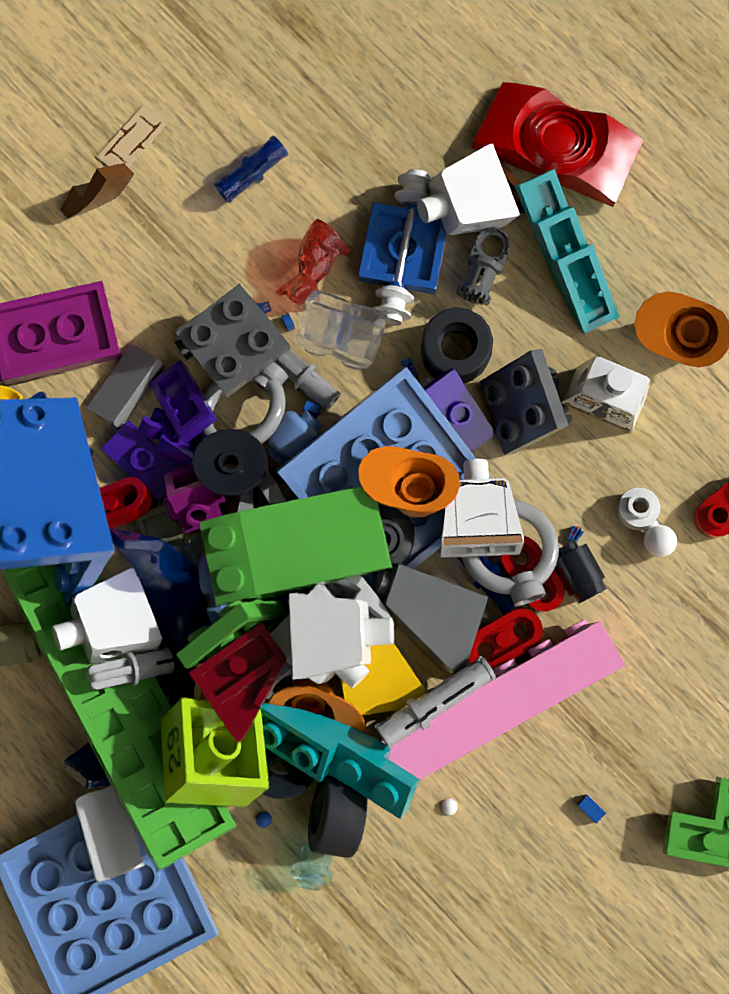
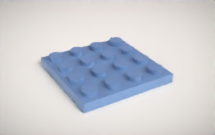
M402 367L280 466L276 472L296 497L302 499L361 487L358 468L363 457L373 449L383 446L401 447L444 457L454 465L460 480H464L463 463L470 459H476V457L408 368ZM446 508L426 517L409 516L414 526L415 540L410 555L401 565L415 569L441 547ZM378 573L361 575L373 590L374 580Z
M78 814L0 854L1 882L52 994H109L219 934V930L184 858L157 873L137 835L145 866L97 883Z

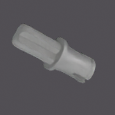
M291 349L274 361L286 372L288 379L294 383L293 388L296 391L302 390L314 402L319 404L324 412L332 408L340 398L342 393L332 387L316 372L317 367L315 365L309 366Z
M167 647L138 655L127 652L123 658L90 665L87 668V680L92 690L105 689L126 683L136 686L139 684V680L172 674L174 672V662L159 665L156 663L157 661L173 658Z

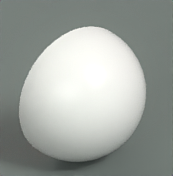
M451 798L445 799L441 803L442 812L446 815H453L457 811L455 800Z

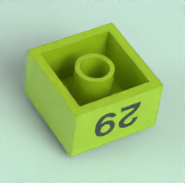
M181 698L162 717L161 735L165 802L246 807L269 788L261 709L245 739L237 744L208 700Z

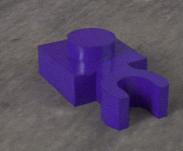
M158 407L153 410L150 419L146 416L142 417L138 428L139 432L144 436L158 439L159 442L156 448L183 467L193 463L194 452L203 440L201 435L198 434L185 444L178 438L164 410Z

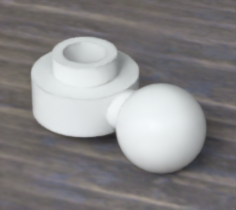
M645 488L628 490L622 496L618 505L620 521L629 529L643 530L645 532L644 546L651 555L656 557L670 555L677 546V537L670 527L659 525L656 521L660 514V502L657 496ZM637 501L643 502L647 507V511L638 513L633 509L632 504Z

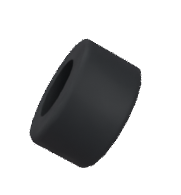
M454 307L440 311L429 320L423 330L420 353L424 367L434 378L453 368L464 384L473 381L483 373L492 355L494 340L490 326L481 315L470 309ZM448 334H462L471 341L472 351L468 357L463 360H452L443 354L441 342Z
M327 775L317 784L313 796L308 823V845L314 853L351 858L357 852L363 837L368 799L330 775Z

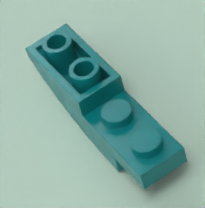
M268 703L262 705L261 716L265 748L318 782H321L330 774L399 819L409 810L420 779L388 760L391 749L384 743L351 726L312 712Z

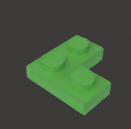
M261 599L244 603L241 600L234 601L219 612L220 619L211 627L204 626L192 633L187 639L190 644L177 653L185 669L198 667L261 622L269 630L287 616L288 613L280 601H261Z
M716 776L711 818L669 810L663 846L664 854L729 867V779Z

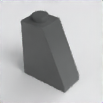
M392 564V568L380 570L374 580L373 591L390 614L394 624L440 670L455 674L466 667L488 597L401 564Z

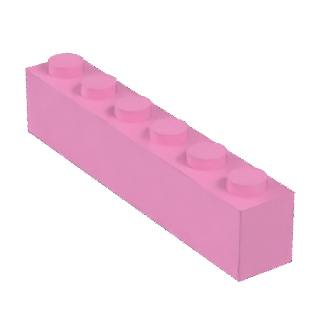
M583 619L564 630L567 637L553 645L549 638L529 649L528 652L531 657L517 664L514 659H511L493 669L496 676L495 680L490 681L461 702L431 720V726L423 731L419 728L395 744L391 749L388 760L421 780L626 665L601 621L589 625L586 619Z

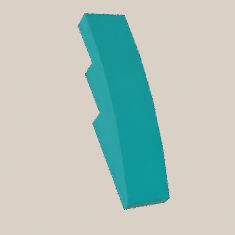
M555 169L545 171L515 185L544 258L581 332L585 334L619 318L593 244H587L574 207H568Z

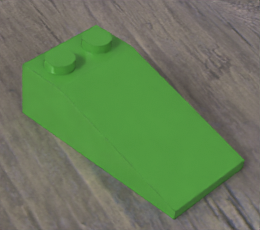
M362 486L239 511L199 522L216 606H227L237 600H241L242 603L252 602L257 599L265 600L313 588L317 584L325 585L392 568L378 502L370 498L364 492Z

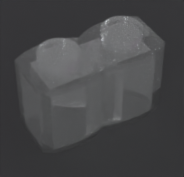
M313 290L305 299L295 342L304 347V350L311 355H332L339 359L347 368L355 370L369 369L377 357L388 316L373 308L350 303L339 296Z

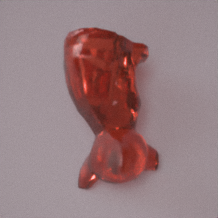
M315 219L306 231L299 247L298 275L280 286L276 293L279 296L287 295L293 303L301 306L308 304L316 309L322 301L317 284L329 274L330 268L337 256L348 255L350 248L327 223L320 219Z

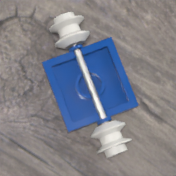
M410 169L407 173L398 176V183L404 189L395 192L394 197L403 207L373 202L358 276L359 281L385 286L376 290L375 295L382 300L381 305L374 306L372 312L379 316L378 320L388 325H401L402 321L411 318V314L404 308L405 304L414 302V297L407 290L436 294L447 232L441 218L424 223L419 216L417 202L420 199L429 197L426 193L430 191L429 182L432 180L427 172L419 169Z

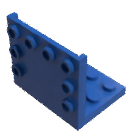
M77 397L0 400V570L56 564L57 567L54 570L56 590L63 593L65 606L72 605L74 596L94 585L114 552Z

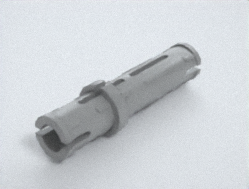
M479 656L475 661L445 679L416 700L413 697L406 700L404 708L381 723L374 725L385 745L391 749L395 744L419 728L423 731L429 728L431 720L461 702L482 686L495 680L496 676L488 662Z

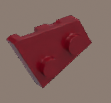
M261 622L189 673L237 744L245 739L287 657Z

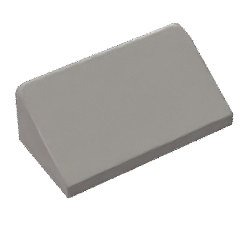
M131 344L91 400L87 409L119 430L150 388L149 383L159 375L164 365L155 356Z
M112 786L78 796L74 799L97 883L145 866L136 832Z

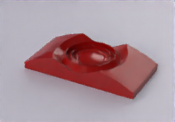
M502 82L472 143V148L478 151L487 145L493 144L501 161L535 175L555 169L561 186L614 207L643 140L608 114L581 111L571 107L546 88Z

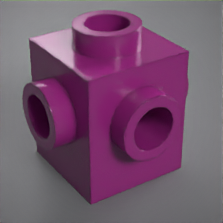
M193 463L164 473L167 491L164 504L172 521L178 519L184 533L201 529L199 523L201 521L222 516L220 504L226 502L225 495L215 493L206 488L198 480L194 472Z

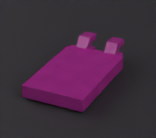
M103 281L0 303V382H4L5 385L122 358Z

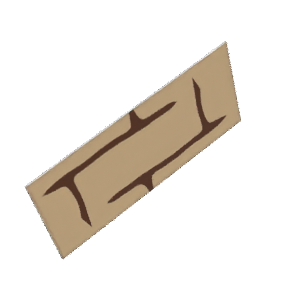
M143 104L96 157L107 166L125 163L129 167L168 123Z

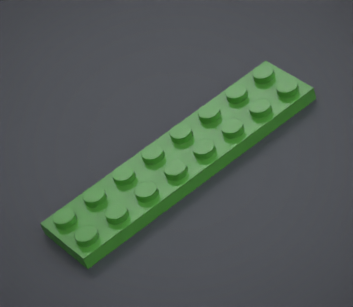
M56 564L3 570V579L156 872L158 873L233 830L236 824L226 806L165 802L161 719L172 707L156 678L139 680V684L136 686L126 683L105 689L92 690L87 680V668L93 665V663L88 661L83 645L80 644L59 651L53 636L52 626L71 621L73 618L71 615V605L65 606L63 593L58 592L55 587L54 570L57 567ZM100 575L93 586L103 582Z

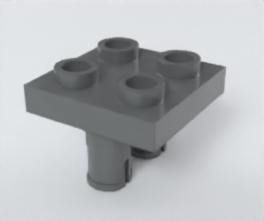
M240 283L176 332L181 342L227 398L291 349L290 344Z
M542 349L530 350L479 381L504 455L517 453L562 429H567L572 423V415L564 414L570 410L567 405L561 404L556 390L559 386V378H552L557 372L554 368L548 367Z

